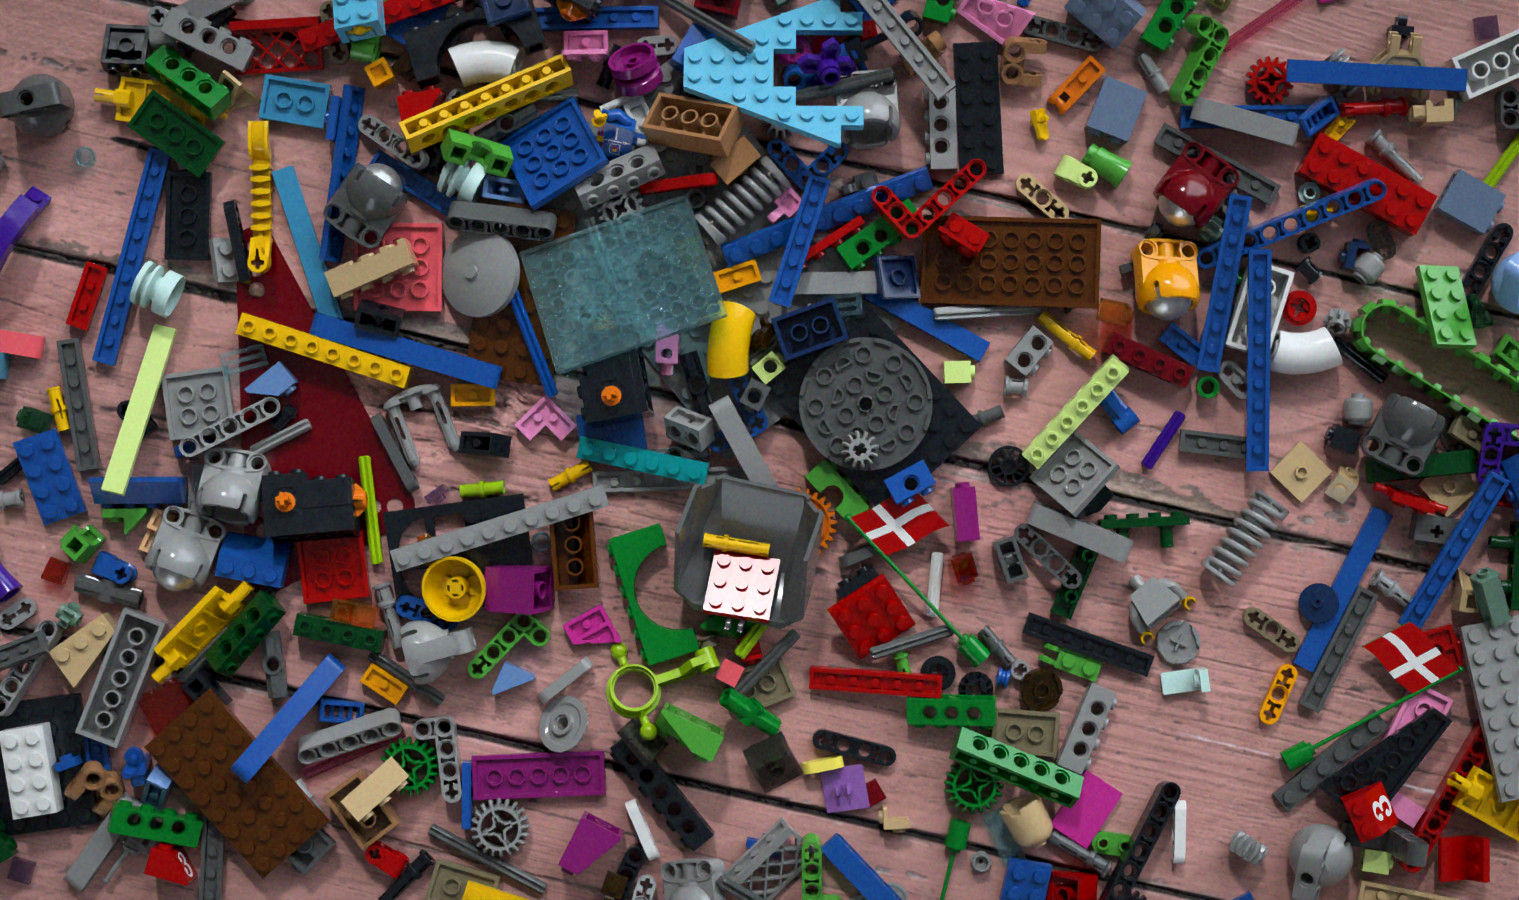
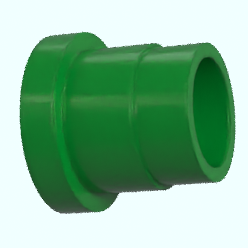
M1211 376L1203 377L1197 383V392L1203 398H1213L1219 392V383ZM1205 381L1209 382L1212 387L1208 394H1205L1201 388Z

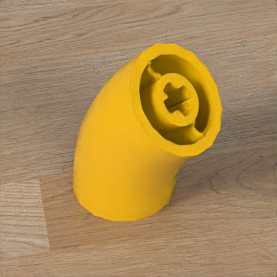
M730 301L717 302L708 337L707 375L726 379L740 377L749 372L750 340L756 320L755 313L749 308Z

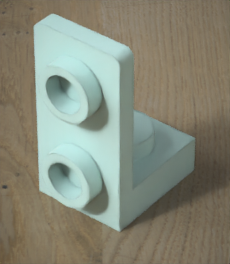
M1204 667L1160 673L1162 693L1164 695L1196 690L1200 692L1211 691L1208 669Z

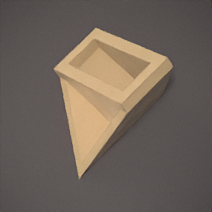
M226 70L222 72L217 83L225 85L230 91L232 105L229 107V112L261 103V98Z
M1458 567L1451 609L1480 614L1470 578Z

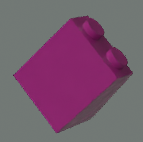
M493 565L485 567V611L533 615L553 610V566Z
M585 811L558 865L562 867L561 870L569 875H573V873L580 874L621 840L624 830Z

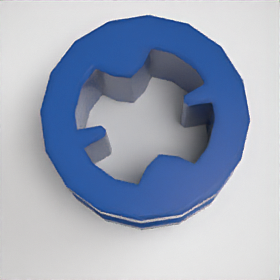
M1002 667L998 668L995 679L996 687L1002 685L1006 689L1010 677V669L1004 671Z

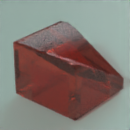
M50 556L41 578L59 585L66 584L72 563Z

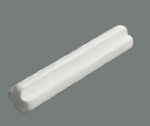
M932 552L927 599L939 610L944 554L942 552ZM927 605L926 615L937 617L935 612Z

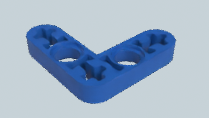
M781 139L771 140L767 145V153L797 187L804 191L806 185H801L803 182L802 177L808 178L812 174L809 171L811 168H813L815 174L826 178L847 158L849 148L847 144L841 141V146L844 147V156L837 155L833 159L837 163L833 165L831 159L825 156L829 153L831 157L835 152L834 147L829 146L808 167ZM773 144L776 146L781 144V152L784 155L787 151L790 153V155L783 159L782 163L778 161L782 157L777 152L775 154L771 152ZM787 160H796L798 168L795 171L787 170L785 167ZM820 160L827 161L829 164L828 171H818L817 163Z
M745 375L740 376L739 379L744 378L745 383H743L744 389H746L749 384V380ZM730 378V389L745 417L742 420L743 423L748 421L750 425L755 422L754 418L757 416L759 419L763 418L765 420L762 424V429H759L757 426L751 429L754 433L750 434V436L753 437L766 430L768 427L767 416L762 407L759 412L755 410L754 413L741 408L742 403L739 402L741 397L738 398L737 393H741L738 387H733L735 379ZM752 390L748 396L752 397L755 403H758L759 400L754 390ZM722 430L714 433V436H718L720 439L725 437ZM715 440L710 444V448L715 452H722L731 448L728 441L723 443V448L714 447L713 443Z

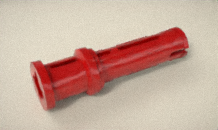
M1400 96L1398 99L1383 97L1379 101L1341 103L1339 111H1344L1340 113L1341 117L1380 114L1382 117H1389V115L1393 114L1405 116L1408 113L1409 105L1405 96Z

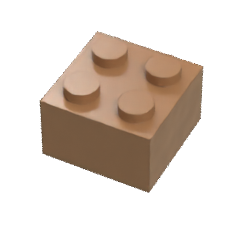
M743 135L741 138H737L728 158L714 155L710 159V168L713 173H717V177L729 189L732 183H736L740 179L741 175H745L751 167L758 164L761 155Z

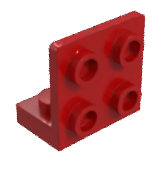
M955 212L951 213L943 227L939 226L937 229L940 241L950 247L954 244L958 247L959 252L967 258L971 256L977 258L990 237V234Z
M1476 835L1439 837L1438 881L1471 880L1482 883L1490 882V838Z

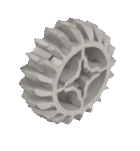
M497 798V804L494 803L493 799L488 800L489 807L482 803L480 806L483 811L478 809L475 811L479 818L473 817L471 819V822L477 825L472 826L470 830L478 832L472 836V839H480L476 846L480 847L484 844V853L488 849H492L491 856L493 857L496 851H499V856L503 857L504 850L511 856L513 854L512 848L518 852L520 850L518 843L521 845L526 843L522 837H528L530 833L523 829L530 828V823H523V821H526L529 816L520 815L525 809L521 807L517 811L515 808L518 802L516 801L510 806V799H506L504 804H502L501 798ZM498 810L510 813L514 819L503 818ZM491 812L493 825L483 830L484 818ZM498 822H501V825L502 823L507 825L503 832H500V829L499 831L494 829ZM518 824L517 836L510 842L508 839V829ZM495 835L503 844L494 843L487 836Z

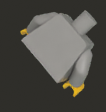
M1138 574L1129 581V584L1135 589L1130 595L1132 600L1129 604L1130 620L1136 631L1140 633L1139 638L1143 644H1146L1143 637L1147 634L1154 640V636L1149 630L1154 628L1179 606L1182 605V607L1190 610L1187 606V601L1190 599L1193 603H1196V599L1187 596V592L1177 582L1160 578L1157 580L1155 577H1152L1145 582Z

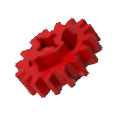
M1267 56L1264 62L1258 59L1256 61L1257 66L1252 64L1249 67L1253 72H1248L1245 75L1250 78L1249 81L1245 82V85L1251 87L1247 93H1254L1253 100L1255 101L1260 98L1262 105L1267 100L1269 105H1273L1275 99L1278 103L1282 102V96L1288 97L1290 95L1287 89L1290 90L1294 87L1289 82H1285V65L1287 62L1284 61L1279 64V57L1271 61L1270 57ZM1263 68L1262 76L1256 78L1258 71ZM1275 68L1281 72V75L1275 71ZM1269 77L1271 80H1274L1275 82L1270 85L1269 82L1263 80ZM1283 84L1281 91L1278 94H1276V87L1278 85ZM1257 87H1260L1265 92V94L1262 93Z

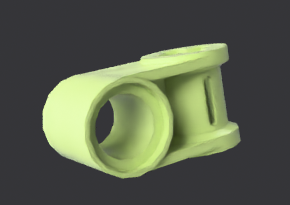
M1063 154L1053 174L1057 178L1084 190L1093 188L1098 179V175L1093 168ZM1087 174L1091 175L1090 180H1092V182L1089 181L1086 184L1083 182L1084 178L1081 176H1086Z

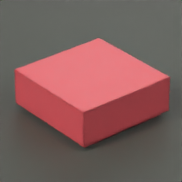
M725 658L715 678L735 688L745 667Z

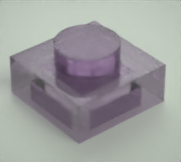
M1497 15L1473 19L1475 41L1500 37Z
M442 484L424 496L428 504L435 502L437 505L447 498L445 494L449 492V489L445 484Z
M16 856L13 857L7 879L29 885L36 862Z

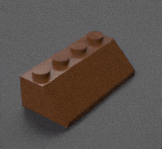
M593 511L550 524L554 591L598 588L599 580Z

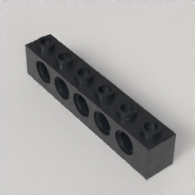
M622 738L611 746V757L617 764L620 762L626 768L624 772L631 781L636 780L640 785L638 787L640 793L645 798L649 796L654 802L652 804L654 810L659 815L663 814L667 818V826L672 832L677 831L680 834L681 838L679 840L686 849L691 848L694 852L714 836L715 831L654 757L645 766L640 760L636 763H631L627 759V754L633 751ZM645 769L650 770L653 773V778L650 780L643 779L641 771ZM657 787H664L667 790V794L664 797H658L655 794ZM671 804H678L681 811L678 814H672L668 807ZM685 821H691L694 823L695 828L692 831H686L682 824Z

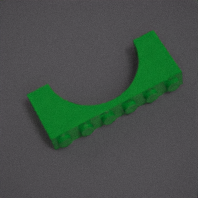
M661 523L610 538V543L606 544L610 557L614 556L616 565H613L616 577H621L623 583L620 586L624 599L628 598L630 606L626 608L630 620H635L636 628H633L636 640H641L643 648L640 649L643 661H648L650 666L699 650L700 646L694 627L672 629L661 626L643 612L636 598L635 579L642 561L653 550L667 544Z

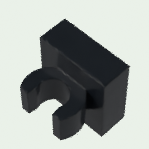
M1398 15V17H1395L1394 25L1387 28L1386 37H1388L1389 31H1397L1401 38L1409 39L1410 32L1414 33V26H1407L1408 16Z

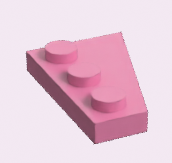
M963 0L956 12L1000 44H1003L1004 40L1010 36L1019 37L1036 14L1035 12L997 0Z

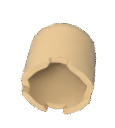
M1029 792L1030 797L1021 799L1020 796L1013 798L1002 806L1004 811L999 813L1018 845L1034 847L1036 849L1046 844V840L1052 834L1053 824L1041 796Z

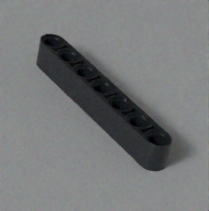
M1162 781L1156 786L1098 900L1128 899L1180 797L1181 789L1176 783ZM1167 786H1170L1172 789L1169 797H1166L1164 794ZM1159 805L1162 808V813L1156 817L1154 810ZM1147 825H1150L1152 828L1149 836L1144 834V829ZM1137 845H1140L1142 848L1139 856L1134 854V848ZM1130 864L1132 871L1130 875L1126 876L1124 868ZM1120 884L1122 891L1116 896L1114 894V887Z

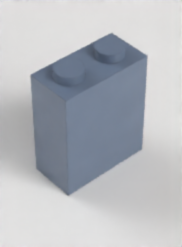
M1106 76L1103 79L1084 128L1088 129V133L1093 136L1101 137L1103 135L1108 137V141L1113 144H1126L1129 141L1148 92Z
M1459 169L1453 172L1432 210L1469 231L1482 235L1485 232L1488 233L1493 227V218L1496 213L1499 214L1505 205L1503 200L1506 195Z

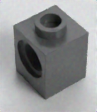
M751 378L739 401L743 403L741 408L751 413H754L755 410L759 412L771 388ZM756 390L760 393L761 399L758 403L754 404L748 400L750 391Z

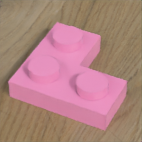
M545 394L515 426L530 441L545 426L562 441L577 424Z

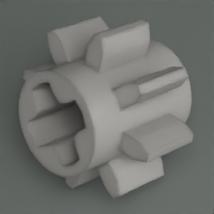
M1342 308L1330 309L1329 315L1324 316L1323 323L1326 324V329L1330 333L1340 335L1342 333L1346 334L1347 328H1351L1352 320L1349 319L1350 312H1346Z

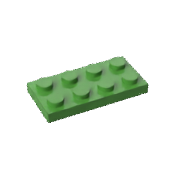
M1417 266L1415 272L1433 348L1474 349L1477 343L1459 267Z

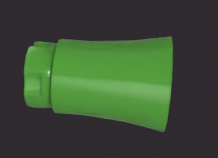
M1095 144L1090 146L1081 161L1090 168H1093L1096 173L1106 179L1116 189L1133 164V162L1123 159L1102 147L1099 148Z

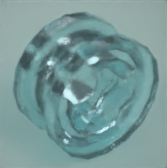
M83 146L76 150L75 160L79 165L89 167L95 163L96 154L93 149ZM83 151L91 153V157H88L90 159L89 162L80 160V156H83L81 155Z
M538 532L532 537L531 542L535 550L542 552L550 548L551 540L547 532ZM539 535H543L544 539L548 540V544H544V548H541L540 544L536 543V538L539 539Z

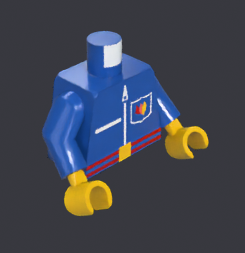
M597 109L593 112L595 118H592L591 122L598 128L597 140L608 161L631 152L633 146L642 147L646 145L647 138L645 134L635 132L636 120L621 109H602V112Z

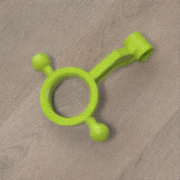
M622 642L614 643L611 646L610 653L613 658L618 660L620 668L610 676L607 682L606 698L612 710L618 715L628 719H639L641 723L640 736L644 740H653L657 735V728L649 722L647 715L652 713L659 704L661 687L691 678L700 670L702 675H706L719 670L721 667L713 646H708L694 653L695 658L689 659L679 668L655 675L643 665L628 664L626 659L628 653L627 646ZM627 673H640L646 676L653 686V696L650 701L638 708H630L621 704L614 693V686L621 676Z

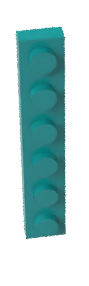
M580 436L576 458L686 482L700 483L701 485L706 484L710 465L707 462L587 436Z

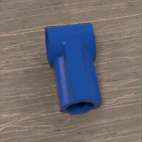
M1114 390L1100 403L1101 407L1110 416L1112 424L1122 435L1140 422L1134 411L1124 404Z

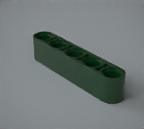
M1474 450L1432 453L1421 473L1415 477L1398 473L1374 460L1364 461L1367 483L1477 472ZM1411 460L1407 462V468L1410 471H1418L1419 465L1416 461Z

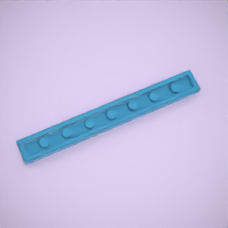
M291 165L273 171L272 175L318 313L345 320L338 298L333 296L324 272L328 271L326 262L319 260L321 246L295 168Z

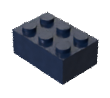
M834 296L771 319L786 362L849 340Z

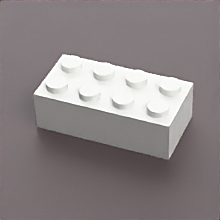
M1519 29L1445 62L1447 68L1468 69L1466 92H1458L1462 103L1519 78Z
M1248 261L1234 302L1235 306L1224 343L1225 347L1247 353ZM1272 266L1271 347L1295 274Z
M50 722L0 731V745L13 820L57 813L63 810L64 804L58 772L56 773L53 765L57 762Z

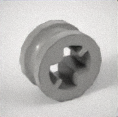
M1017 659L1011 663L1009 669L1015 679L1022 680L1024 675L1030 671V666L1024 660ZM1023 664L1022 667H1026V671L1022 672L1020 676L1016 675L1017 672H1014V667Z

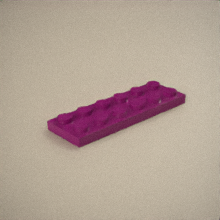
M604 750L472 755L473 800L606 795Z

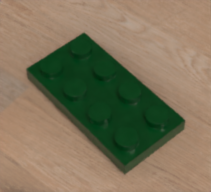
M153 89L127 124L129 128L199 178H202L226 144V141Z

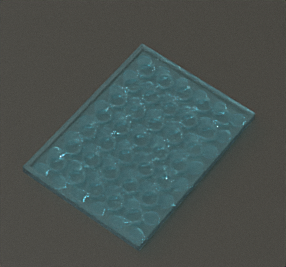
M687 194L519 252L558 375L728 317Z

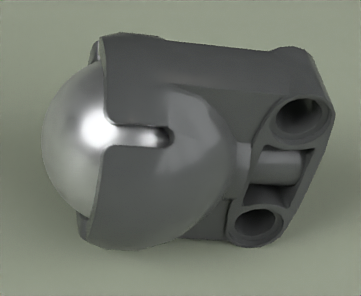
M358 162L350 169L325 206L323 215L330 224L354 241L367 248H375L380 244L407 204L409 196L402 192L401 179L394 169L380 163L364 166ZM335 206L340 210L338 218L332 219L328 216L327 210L329 207ZM367 232H374L377 235L378 239L375 243L369 244L365 241L364 236Z

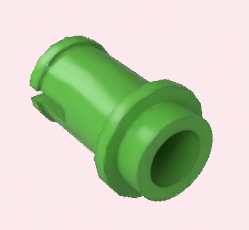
M906 651L893 654L891 659L895 661L898 672H904L903 668H905V672L912 673L907 658L909 654Z

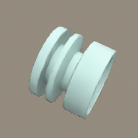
M467 159L465 166L447 161L441 171L436 190L443 193L447 189L446 196L449 198L456 191H459L457 201L476 203L481 196L484 176L491 174L485 172L483 166L478 162L470 168L471 160Z
M148 261L136 276L129 299L133 304L138 305L140 303L142 308H147L151 304V312L167 318L174 311L180 300L186 278L172 270L168 271L164 276L165 269L163 266H156V263Z

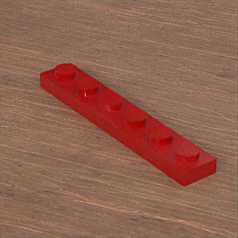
M811 665L809 689L941 699L943 675Z

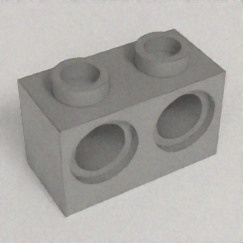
M1032 325L1004 361L1023 377L1028 374L1032 376L1039 367L1037 362L1041 357L1046 358L1053 350L1051 345L1054 341ZM1034 338L1042 340L1043 346L1040 350H1035L1032 347V340ZM1020 355L1028 357V366L1021 367L1018 364V357Z
M678 405L664 416L668 439L701 452L715 440L713 421L709 417Z

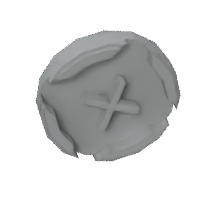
M1181 620L1170 621L1163 625L1156 637V647L1159 654L1166 661L1174 664H1185L1194 659L1201 645L1200 635L1196 628L1188 622Z

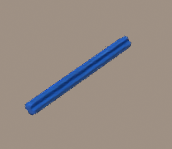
M517 288L510 304L545 394L550 398L557 395L558 391Z

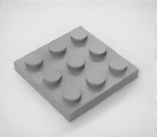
M228 366L163 375L161 382L170 441L184 439L234 414ZM227 421L223 425V429L226 433L235 432L236 424L232 421ZM207 431L203 436L216 434L212 431Z
M1074 430L1039 469H1036L1029 478L1074 517H1077L1120 467Z

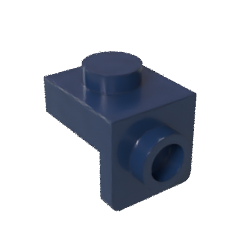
M1352 239V242H1346L1344 250L1340 251L1338 263H1341L1340 269L1352 270L1357 250L1370 251L1371 246L1366 245V241L1361 239Z

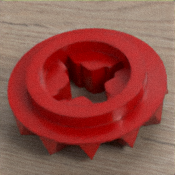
M1297 290L1289 293L1282 312L1283 318L1292 325L1302 326L1308 324L1316 315V301L1311 294L1305 291ZM1302 301L1301 307L1306 312H1298L1295 315V308L1292 305H1297Z

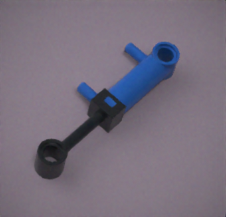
M914 10L904 11L900 17L906 24L911 20L916 21V24L910 27V29L918 37L924 29L923 21ZM882 32L860 42L858 35H852L843 39L844 43L840 44L842 51L839 56H849L859 71H866L868 69L864 61L868 60L864 50L884 42L888 38ZM790 64L783 69L782 79L785 87H796L797 91L803 89L804 86L806 88L814 86L812 82L814 73L804 74L798 67V64ZM799 75L796 81H789L790 76Z

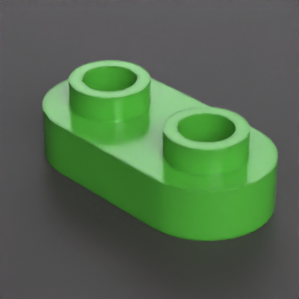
M1098 831L1091 845L1100 854L1121 856L1124 850L1121 848L1123 842H1128L1131 836L1125 833ZM1102 839H1105L1107 841V844L1104 847H1101L1099 845V842Z

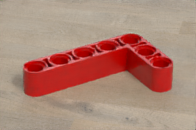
M981 159L971 160L914 214L888 187L883 185L876 187L872 191L869 200L877 212L904 240L913 241L985 175L987 167ZM970 166H977L980 174L977 176L973 175L970 171ZM955 180H960L964 184L963 190L955 188ZM877 192L884 193L886 201H877L875 194ZM939 195H944L947 197V205H941L939 203ZM891 209H898L901 212V218H893L890 213ZM922 210H929L932 214V219L925 220L922 217ZM906 225H913L916 228V234L909 235L906 232Z

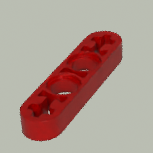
M703 173L650 181L639 186L640 195H649L714 186L718 184L717 173Z

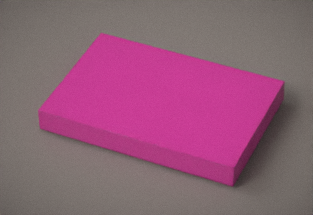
M1084 770L1081 775L1084 777L1078 801L1071 809L1061 805L1051 821L1055 829L1087 849L1123 793L1090 771Z

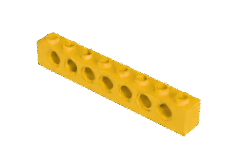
M559 54L398 122L402 136L412 154L443 141L448 128L464 132L574 85L572 71L565 57Z
M243 312L235 334L408 389L414 371L413 367Z

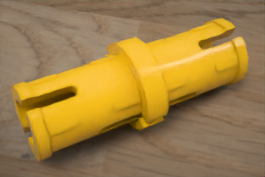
M60 386L46 389L51 404L50 413L54 415L58 432L70 429L66 412L67 405L64 404Z
M584 460L571 468H565L564 472L548 479L555 492L571 482L572 484L577 482L576 479L592 472L593 469L589 461Z

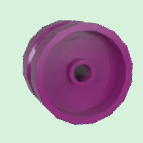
M633 43L618 49L610 56L608 65L618 92L621 95L628 97L641 96L654 90L662 82L664 76L657 62L658 59L653 46L648 43Z

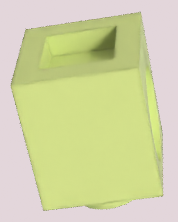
M771 351L751 369L766 385L786 368L783 365L786 361L779 352L774 354ZM768 360L774 361L777 365V369L773 373H768L764 369V363Z
M971 361L943 362V384L971 383V378H975V365H971Z
M1360 847L1357 865L1360 870L1389 875V869H1392L1394 864V858L1391 853L1386 850Z

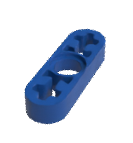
M403 595L397 600L396 611L402 617L411 620L428 621L443 630L449 629V631L455 629L458 625V622L446 623L441 618L437 621V616L434 614L429 618L424 617L421 614V610L428 607L423 599L411 595ZM405 602L410 603L407 610L403 609ZM416 605H419L417 614H415Z

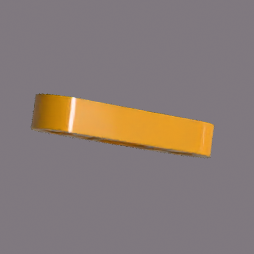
M1284 663L1276 669L1258 710V717L1262 722L1274 724L1278 721L1298 676L1297 669L1294 666ZM1290 668L1289 672L1292 673V676L1286 677L1284 681L1285 684H1288L1287 688L1276 683L1277 680L1283 681L1284 675L1281 674L1282 670ZM1275 688H1281L1284 692L1280 700H1275L1272 697V691ZM1268 700L1279 704L1278 708L1273 706L1271 710L1274 714L1273 718L1268 717L1266 720V715L1263 713L1265 710H1270L1271 704L1267 703Z

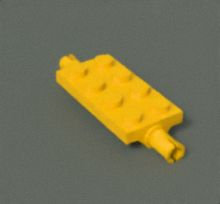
M121 76L118 89L95 88L94 93L99 94L94 95L95 102L112 103L116 106L115 120L130 122L153 89L203 126H206V119L208 118L206 115L159 81ZM222 113L218 118L227 120L228 114Z
M242 581L232 593H227L215 585L156 645L154 650L159 656L164 658V662L151 674L152 678L162 684L174 670L184 669L245 608L242 601L254 590V587L249 582Z
M1474 765L1467 778L1460 776L1456 772H1451L1449 776L1454 778L1455 781L1447 778V784L1459 790L1452 804L1519 841V799L1499 803L1493 776Z

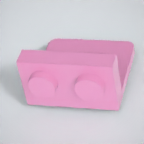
M608 30L563 31L564 50H561L568 62H582V58H589L591 62H602L604 58L609 56Z

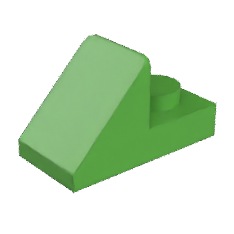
M1504 334L1499 338L1490 356L1503 361L1511 369L1519 372V343L1510 335Z
M151 508L102 509V518H109V522H123L124 518V535H129L151 513Z

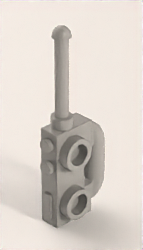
M154 818L150 821L149 825L158 827L161 824V820ZM132 836L124 838L121 842L123 843L122 854L106 877L103 878V883L108 884L110 882V879L127 855L129 856L130 853L139 856L140 853L143 855L149 854L151 848L158 844L159 841L149 840L147 845H145L143 838Z

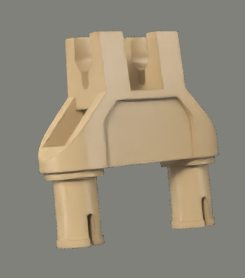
M1389 31L1386 48L1369 63L1428 67L1420 56L1423 37L1420 36V33L1410 32L1407 50L1399 49L1401 35H1398L1397 31ZM1368 87L1366 93L1374 95V92H1376V95H1380L1381 88ZM1412 89L1410 96L1418 98V95H1420V98H1425V90Z

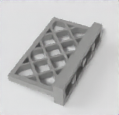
M781 817L724 875L740 885L748 882L747 889L757 895H762V898L766 900H772L802 871L801 858H798V854L801 849L799 841L801 842L803 837ZM793 835L795 837V845L785 846V841ZM809 845V854H814L813 846ZM794 850L793 859H784V851ZM774 852H779V860L769 861V857ZM793 864V869L789 873H782L783 865ZM778 866V874L768 875V867ZM764 867L762 876H753V872L757 868ZM777 879V885L774 888L767 889V880ZM763 881L762 889L752 890V882Z

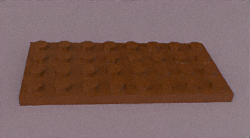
M490 199L488 202L490 205L534 210L530 205ZM540 207L537 210L551 212L557 217L554 238L551 241H536L510 237V240L517 244L513 246L520 265V279L517 288L554 380L577 212ZM509 303L495 315L482 318L473 317L467 357L503 367L500 380L542 386L511 304Z
M924 215L923 218L931 220L932 215ZM941 215L923 232L921 304L1099 308L1101 219L961 216L990 234L989 239L977 258L973 256L967 258L959 252L958 247L954 244L950 247L940 241L937 229L939 226H944L949 216Z
M210 688L144 748L263 879L325 825L329 819L272 756L267 759L247 784L229 770L256 738Z

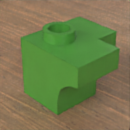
M88 524L83 529L78 525H73L60 540L62 543L60 547L75 562L86 564L107 538L93 524Z

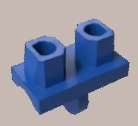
M138 747L128 748L124 755L126 764L122 771L123 779L130 778L132 787L144 785L146 783L145 776L150 773L149 764L152 756L149 752L144 755V752Z

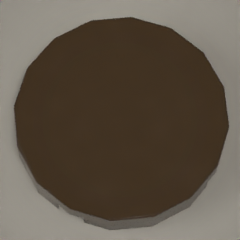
M1032 669L1020 681L1019 696L1024 705L1029 709L1043 712L1048 711L1060 701L1059 698L1063 693L1062 681L1050 669Z

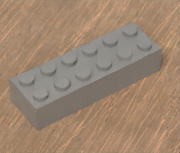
M132 607L123 608L75 733L114 748L123 746L158 657L154 648L166 636L171 622Z

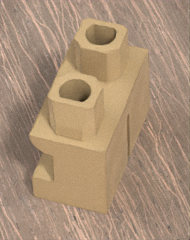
M1443 99L1435 104V106H1433L1431 101L1425 100L1416 106L1408 108L1407 123L1418 122V127L1446 126L1454 121L1453 99Z

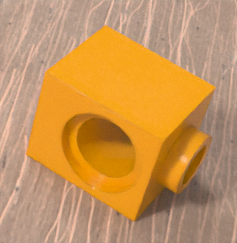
M384 57L364 67L373 86L377 90L398 80Z

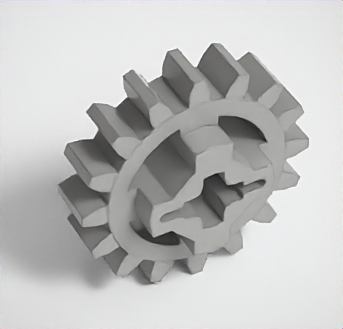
M631 190L621 194V198L615 202L607 200L601 203L603 206L597 208V211L603 212L599 220H606L604 227L607 228L611 225L612 232L619 228L620 233L623 234L624 228L632 232L631 226L633 224L637 227L640 226L637 220L644 219L640 211H645V207L640 206L644 200L643 198H636L639 194L637 191L633 194L630 193ZM630 198L635 202L636 210L630 208ZM624 203L627 212H622L618 218L616 206L620 207ZM607 209L612 210L614 214L613 221L609 219ZM627 217L633 218L630 222L621 224L623 219Z

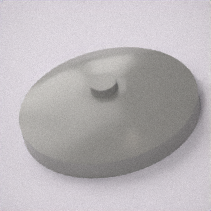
M464 232L453 240L443 258L442 288L447 300L457 311L471 317H489L503 310L514 297L520 279V265L517 253L506 237Z

